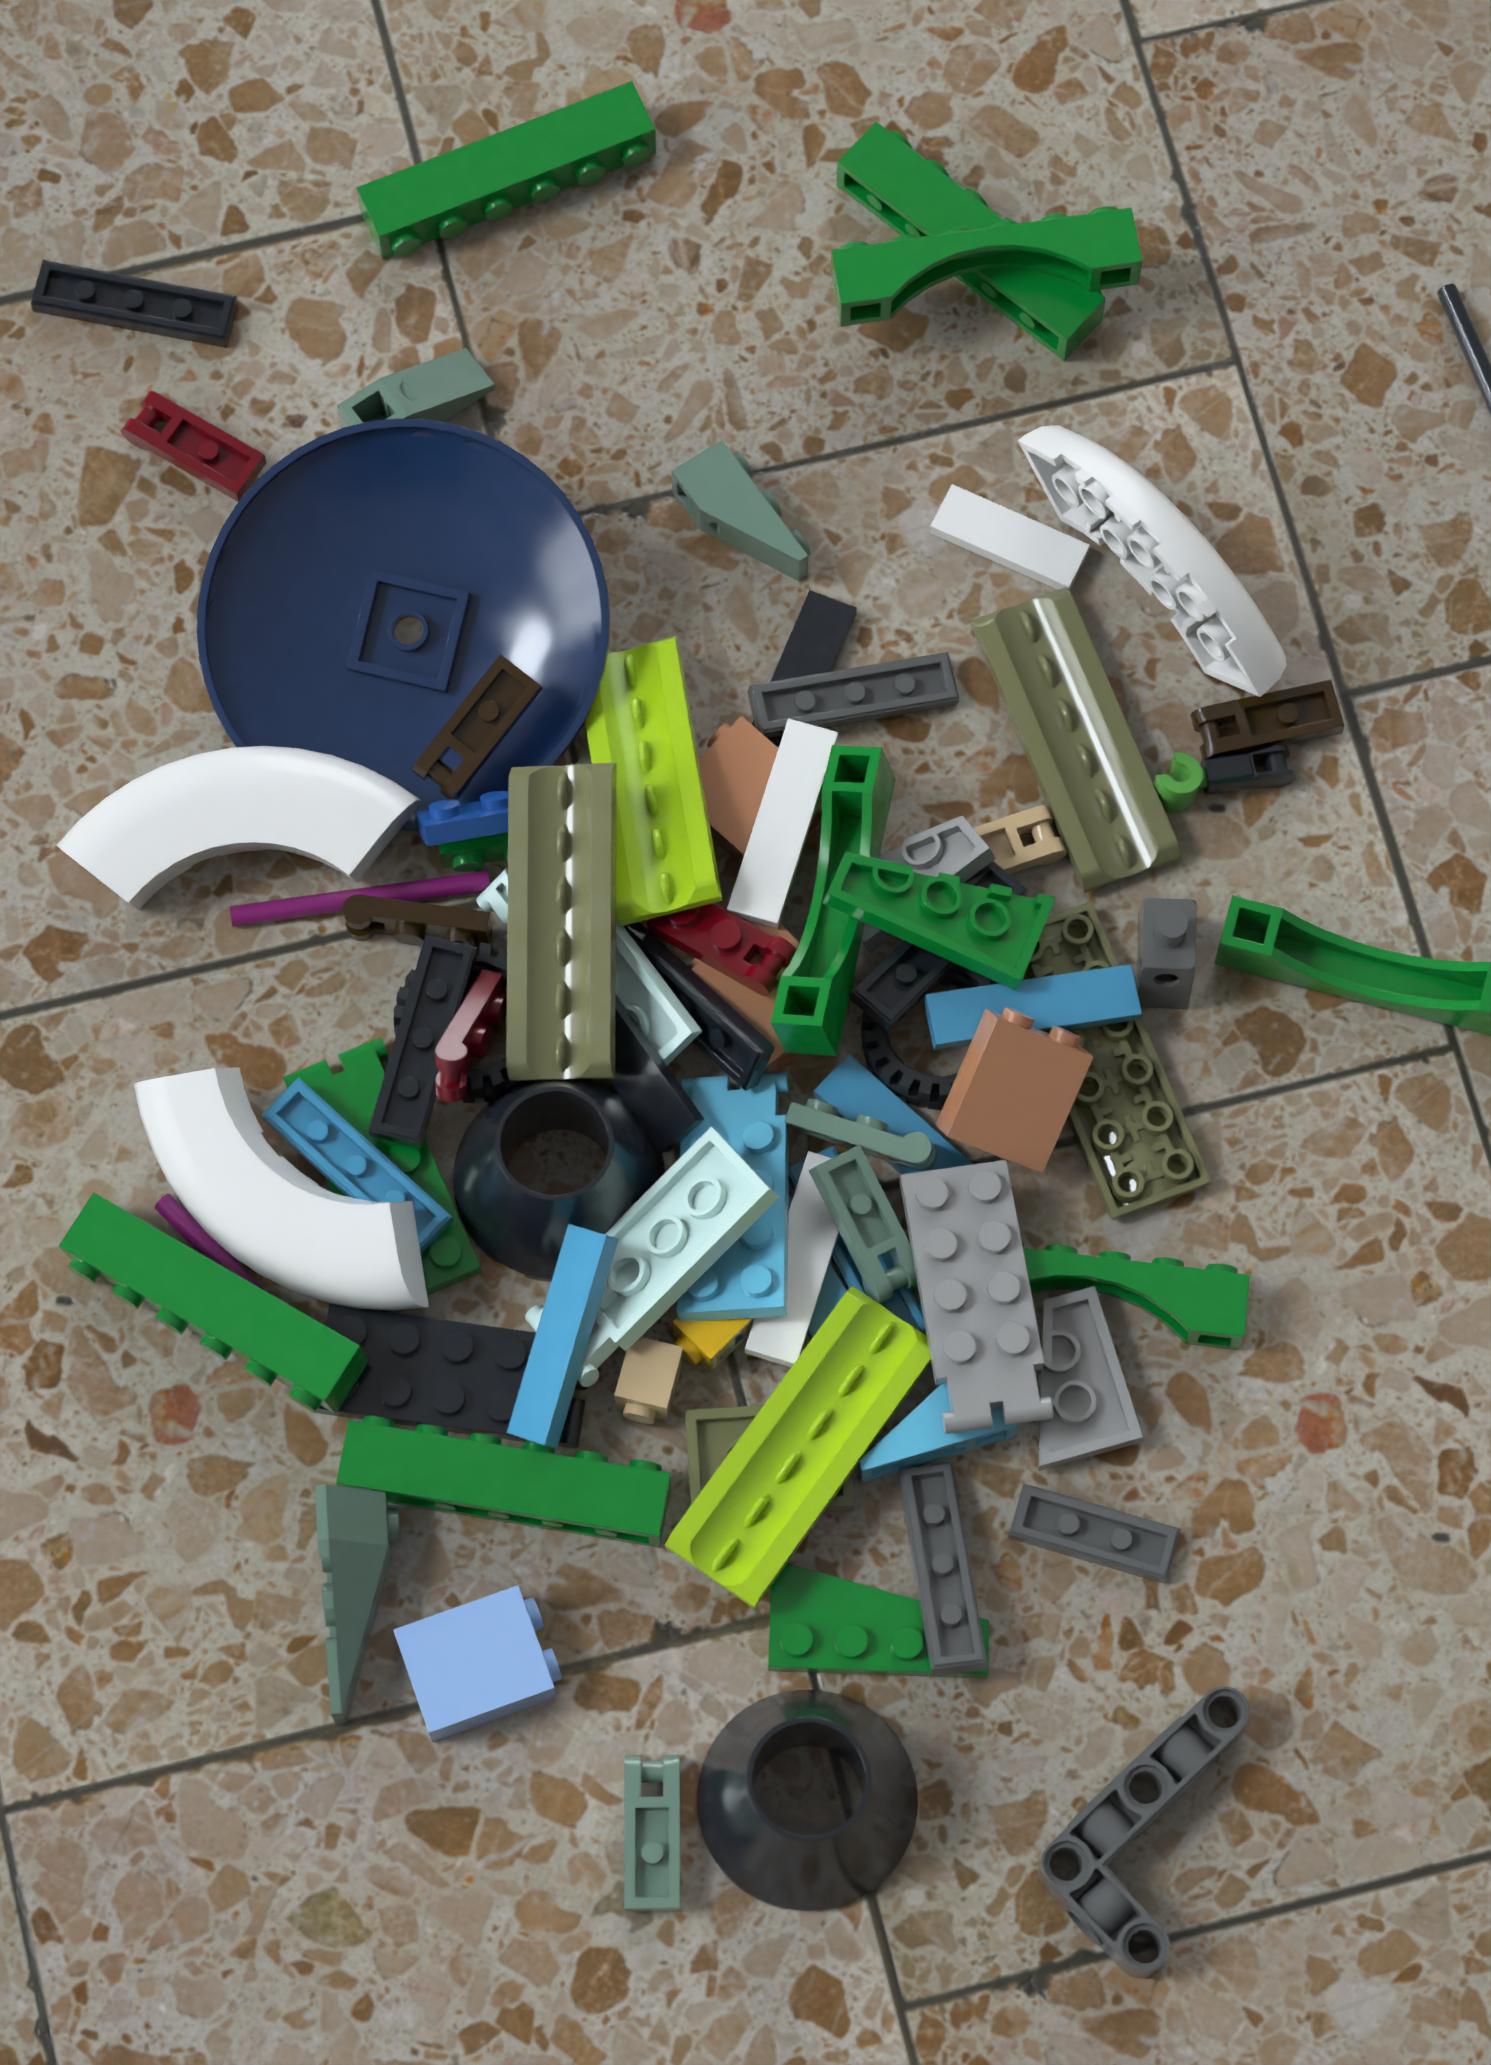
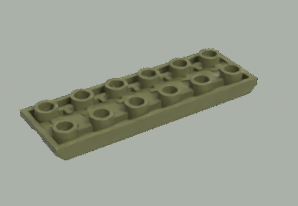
M1065 587L1033 598L1022 604L971 620L970 624L1044 800L1050 809L1055 826L1066 848L1083 892L1087 893L1180 860L1181 852L1177 838L1071 592Z
M617 764L512 767L509 774L506 1066L509 1081L615 1079Z
M1092 901L1048 916L1022 980L1119 966ZM1142 1017L1139 1020L1068 1030L1082 1037L1080 1046L1089 1052L1093 1059L1067 1119L1109 1217L1115 1220L1167 1199L1210 1185L1212 1181Z

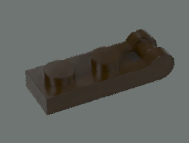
M500 654L420 755L412 771L423 780L430 778L441 786L440 793L447 799L457 800L467 789L476 773L543 690V687ZM450 748L464 758L455 771L442 762L443 757Z
M1331 679L1265 693L1261 697L1255 695L1196 709L1190 714L1194 731L1201 733L1203 744L1199 749L1202 759L1242 754L1275 745L1287 746L1343 733L1345 726ZM1234 723L1237 734L1223 737L1220 726Z
M367 895L350 896L344 901L342 906L346 931L352 939L357 941H366L375 934L393 936L394 940L407 945H422L425 935L457 943L470 942L471 946L480 948V943L490 944L492 922L490 912Z

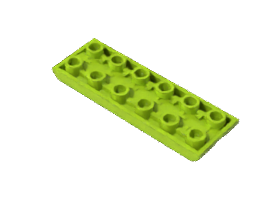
M677 636L642 644L630 650L608 653L600 689L585 725L591 763L617 764L616 915L620 926L723 900L679 640Z
M852 1286L848 1289L674 1528L665 1543V1547L755 1609L857 1467L859 1460L867 1453L930 1365L931 1357L927 1336L891 1313L856 1287Z

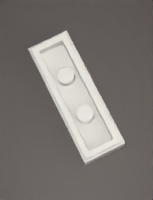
M953 484L930 525L931 534L1057 590L1066 587L1070 591L1090 550V545Z

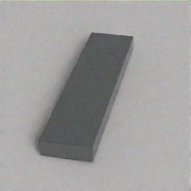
M948 652L749 685L747 690L755 727L766 738L782 736L788 719L821 728H828L956 706L960 700Z
M953 1462L899 1468L898 1477L931 1676L986 1670L987 1659Z

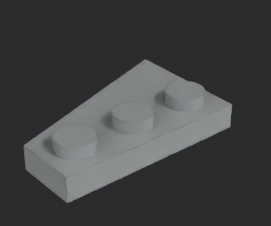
M962 815L905 838L900 848L880 855L879 859L912 866L913 872L938 877L941 872L959 876L960 882L964 883L995 860L996 857ZM817 875L811 877L814 882L816 881ZM865 923L861 942L871 953L894 935Z
M1095 1286L1043 1300L1041 1348L1044 1366L1040 1377V1398L1050 1397L1053 1419L1039 1420L1038 1471L1142 1442L1143 1435Z

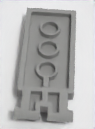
M1001 1160L901 1174L899 1182L935 1385H947L951 1411L942 1412L941 1414L944 1433L949 1434L993 1427L991 1409L1000 1407L1002 1408L1005 1425L1053 1419L1050 1397H1039L1035 1371L1043 1370L1044 1359L1007 1161Z

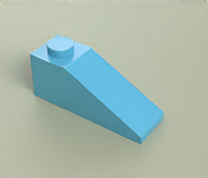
M941 1384L859 1460L858 1475L860 1481L864 1483L897 1473L899 1468L924 1465L1016 1437L1018 1424L1005 1425L1002 1408L1000 1407L991 1409L993 1427L945 1434L941 1414L942 1412L951 1411L947 1385Z

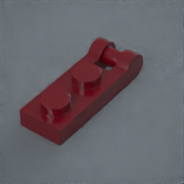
M155 391L147 393L140 403L142 410L136 419L129 418L121 429L122 436L134 446L141 449L146 448L237 502L241 500L266 465L265 454ZM159 421L168 422L161 433L154 430Z
M714 903L652 918L647 921L648 929L652 934L762 996L770 995L778 984L776 976L783 967L787 968L797 950L786 939L776 935L771 936ZM756 953L764 957L759 965L749 963Z
M485 969L481 971L436 1046L435 1065L439 1072L435 1078V1093L440 1100L457 1102L466 1096V1076L477 1058H484L488 1050L490 1035L495 1026L502 1027L507 1016V997L502 996V973Z

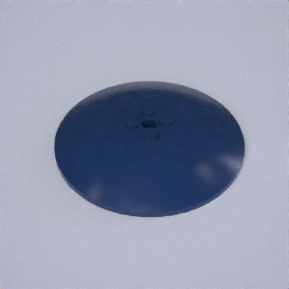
M406 418L369 421L325 434L294 450L262 475L236 504L213 545L202 577L197 609L199 661L212 706L224 730L236 747L275 746L300 748L333 755L362 765L394 781L422 801L399 830L417 831L415 812L429 810L430 804L449 799L440 793L441 786L430 778L423 780L412 771V768L420 755L500 654L543 687V690L476 773L467 789L456 801H459L460 804L480 801V796L488 792H508L509 774L512 767L554 766L571 746L588 718L605 673L610 642L608 589L594 542L580 515L563 491L545 472L524 455L499 440L476 430L452 423ZM405 618H416L421 621L423 626L421 638L411 645L401 644L395 637L397 624ZM450 748L443 757L442 762L455 771L464 758Z

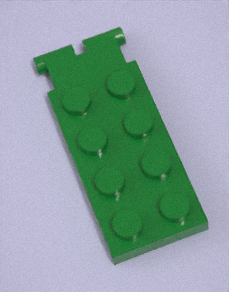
M381 1037L338 1054L344 1071L332 1075L325 1059L283 1077L287 1088L299 1077L452 1216L453 1222L421 1254L427 1296L482 1273L479 1261L425 1137L420 1149L369 1135L368 1130L385 1076L380 1060L388 1057ZM325 1177L332 1193L346 1196Z

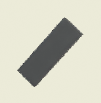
M1023 1483L1008 1538L1165 1584L1181 1529Z

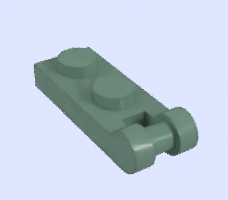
M808 1099L806 1106L794 1102L790 1104L785 1123L793 1131L849 1149L860 1145L864 1154L917 1171L928 1170L936 1162V1148L927 1135L921 1132L914 1131L904 1137L887 1133L888 1124L864 1115H858L856 1122L837 1117L838 1108L815 1099Z
M858 1145L810 1169L809 1173L862 1276V1283L866 1294L880 1304L892 1298L894 1290L902 1286L910 1289L918 1285L911 1244L861 1146ZM889 1251L894 1261V1267L884 1271L878 1256Z
M625 1755L624 1757L625 1912L681 1911L680 1755H663V1761H642L641 1755ZM642 1783H663V1796L641 1797Z

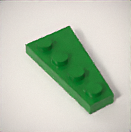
M845 852L823 900V904L1011 989L1017 990L1056 897L1037 894L1035 898L1012 894V888L992 883L989 888L961 883L959 876L941 872L938 877L913 872L912 866Z
M787 1563L771 1585L768 1671L932 1677L919 1600ZM980 1618L987 1659L986 1670L934 1677H988L989 1620Z

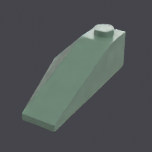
M323 1484L315 1485L318 1552L319 1558L322 1561L323 1573H327V1583H323L322 1604L326 1627H330V1637L326 1638L330 1709L335 1724L347 1723L392 1559L391 1541H401L399 1508L389 1509L385 1492Z

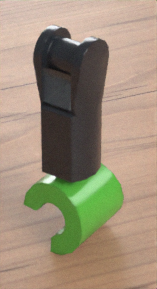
M1275 745L1242 754L1202 759L1200 763L1191 755L1183 752H1174L1169 767L1171 776L1167 774L1156 775L1154 787L1165 812L1180 813L1188 810L1194 804L1201 788H1203L1205 795L1246 789L1279 788L1294 782L1296 776L1293 770L1288 769L1286 759L1289 757L1290 752L1289 748L1285 745ZM1255 766H1267V772L1256 773Z

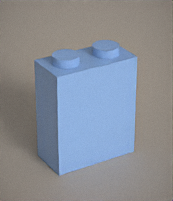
M519 1585L393 1630L432 1743L557 1698L553 1682L562 1680L558 1663L552 1648L541 1651L535 1631L544 1628L543 1621L534 1597L523 1600Z

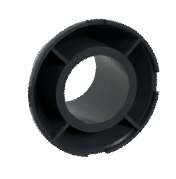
M587 1079L526 1081L502 1092L492 1099L471 1121L456 1153L453 1169V1188L458 1213L464 1227L476 1245L490 1259L525 1274L526 1278L551 1282L568 1224L605 1234L665 1174L663 1154L658 1151L620 1095L613 1089ZM550 1130H571L593 1140L605 1153L606 1161L596 1177L584 1187L567 1194L546 1195L529 1190L512 1177L508 1171L512 1157L521 1145L537 1134Z
M793 1690L774 1694L753 1703L738 1713L724 1726L709 1748L702 1764L697 1789L699 1825L705 1844L715 1863L746 1894L758 1901L781 1909L831 1910L855 1902L872 1892L891 1875L903 1858L913 1836L918 1810V1790L913 1766L906 1749L891 1727L880 1716L861 1703L840 1694L821 1690ZM814 1746L829 1750L841 1757L852 1768L861 1787L862 1800L857 1810L843 1825L820 1835H798L775 1825L759 1807L753 1789L761 1770L776 1755L795 1747Z

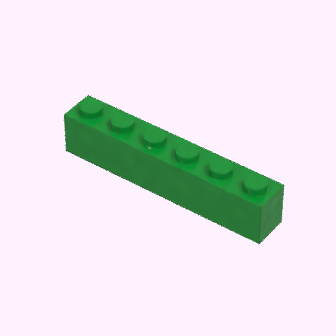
M630 81L356 187L360 212L382 260L395 255L399 257L407 256L418 250L421 245L438 238L448 239L456 237L464 232L467 227L479 222L502 219L509 215L513 209L531 202L542 203L555 197L559 191L574 185L592 184L602 178L605 173L623 166L635 167L644 163L651 155L656 154V129L633 82Z
M877 121L837 161L836 185L900 235L912 234L924 237L938 235L947 229L955 227L974 230L991 227L1000 221L1012 220L1007 217L1001 218L988 208L986 201L979 193L970 188H962L950 178L948 172L940 163L933 159L926 160L912 149L909 141L901 133L895 130L888 131ZM1005 268L979 270L954 276L1063 361L1073 353L1103 320L1106 297L1103 296L1101 290L1089 292L1068 280L1046 273Z
M94 1192L59 1244L62 1251L71 1259L67 1267L83 1279L95 1284L99 1277L114 1285L111 1293L126 1304L136 1309H139L143 1302L159 1311L155 1319L169 1329L182 1335L186 1328L199 1334L203 1337L199 1342L203 1348L223 1360H227L230 1354L247 1362L243 1370L270 1387L275 1379L290 1387L292 1390L288 1396L312 1412L316 1413L321 1405L336 1414L370 1361V1358L360 1345Z
M364 1416L362 1422L348 1420L336 1480L337 1486L385 1492L388 1503L657 1548L661 1546L671 1489V1474L662 1472L660 1464L646 1460H631L629 1466L608 1463L606 1455L591 1451H577L576 1457L554 1454L555 1448L536 1442H525L522 1448L501 1445L502 1440L500 1438L481 1433L470 1434L469 1440L449 1437L448 1430L433 1425H417L416 1431L395 1428L394 1421L378 1416Z

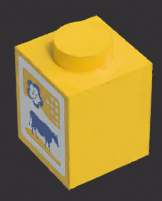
M677 1317L673 1321V1333L677 1338L673 1345L683 1347L684 1358L690 1364L696 1366L701 1361L712 1372L749 1336L755 1318L680 1321L679 1317Z

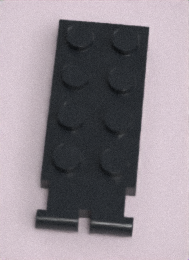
M329 1304L326 1326L360 1345L370 1358V1361L336 1414L321 1405L316 1413L362 1420L364 1416H378L390 1419L398 1425L412 1427L420 1424L433 1425L444 1428L448 1432L463 1434L481 1433L500 1439L526 1442L524 1438L507 1433V1429L536 1332ZM577 1380L575 1389L587 1390L588 1387H583ZM572 1397L558 1443L559 1446L571 1449L579 1447L585 1400Z

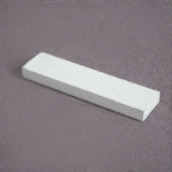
M792 719L787 720L727 907V911L737 917L778 929L821 795L831 746L836 745L838 741V732Z
M808 1151L788 1212L787 1316L755 1318L745 1346V1354L788 1367H792L801 1355L839 1235V1230L809 1173V1170L832 1159L830 1157Z

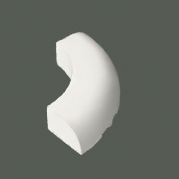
M1059 425L1041 426L1018 440L1060 521L1082 532L1100 546L1106 542L1108 547L1120 557V564L1141 584L1150 596L1154 593L1165 607L1177 612L1170 621L1190 648L1205 674L1258 697L1266 693L1281 678L1287 666L1286 655L1262 613L1221 556L1162 492L1108 449Z
M275 746L227 748L196 754L163 765L132 780L106 797L82 817L57 846L125 901L140 910L158 890L184 871L192 868V865L217 855L223 856L244 851L269 849L296 853L297 855L323 862L341 871L358 883L422 801L394 781L362 765L333 755L300 748Z
M240 1067L211 1068L134 1084L145 1131L167 1181L185 1208L207 1234L233 1257L258 1274L292 1291L327 1303L373 1310H403L429 1307L413 1202H373L332 1193L319 1187L318 1183L301 1173L283 1156H278L261 1134L264 1131L251 1109L244 1089Z

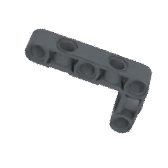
M1224 1686L1211 1690L1183 1717L1175 1720L1070 1821L1067 1828L1047 1846L1040 1859L1038 1875L1039 1881L1045 1890L1063 1907L1078 1928L1090 1940L1100 1946L1121 1970L1131 1977L1139 1979L1148 1978L1159 1972L1169 1956V1937L1164 1929L1140 1905L1131 1891L1107 1866L1135 1837L1139 1838L1162 1816L1214 1761L1217 1763L1220 1755L1238 1739L1248 1723L1250 1709L1244 1695L1235 1688ZM1215 1704L1228 1705L1236 1714V1725L1225 1729L1217 1727L1210 1720L1208 1709ZM1136 1779L1151 1781L1158 1789V1800L1151 1804L1138 1803L1130 1794L1129 1784ZM1065 1854L1071 1856L1079 1865L1080 1872L1078 1877L1069 1881L1059 1880L1050 1871L1049 1861L1056 1855ZM1137 1936L1151 1939L1157 1947V1959L1146 1964L1135 1961L1128 1951L1129 1940Z

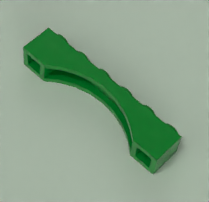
M1104 206L1087 214L1073 216L1055 213L1047 215L1041 220L1023 223L1005 220L997 222L988 228L974 230L955 227L947 229L938 235L924 237L905 234L897 236L888 242L874 244L856 241L831 251V276L840 327L890 320L906 303L928 288L954 276L979 270L1014 268L1038 271L1068 280L1090 292L1139 285L1142 267V257L1132 207L1117 209L1112 206Z
M831 746L822 787L820 850L812 903L799 946L789 966L780 977L771 1018V1025L786 1053L837 1056L865 922L823 904V900L845 852L879 859L896 781L882 747Z
M1232 895L1214 964L1491 1036V962L1438 960L1380 949L1326 931L1297 917L1284 908Z
M1022 1242L1031 1293L1047 1290H1082L1095 1286L1098 1294L1112 1296L1141 1308L1165 1324L1185 1344L1231 1350L1240 1349L1245 1333L1250 1275L1237 1273L1238 1269L1234 1266L1209 1264L1206 1265L1205 1269L1184 1267V1262L1175 1258L1158 1257L1154 1258L1152 1263L1131 1261L1130 1255L1118 1251H1103L1099 1253L1098 1257L1077 1254L1078 1250L1076 1248L1066 1245H1048L1045 1250L1024 1248V1243Z

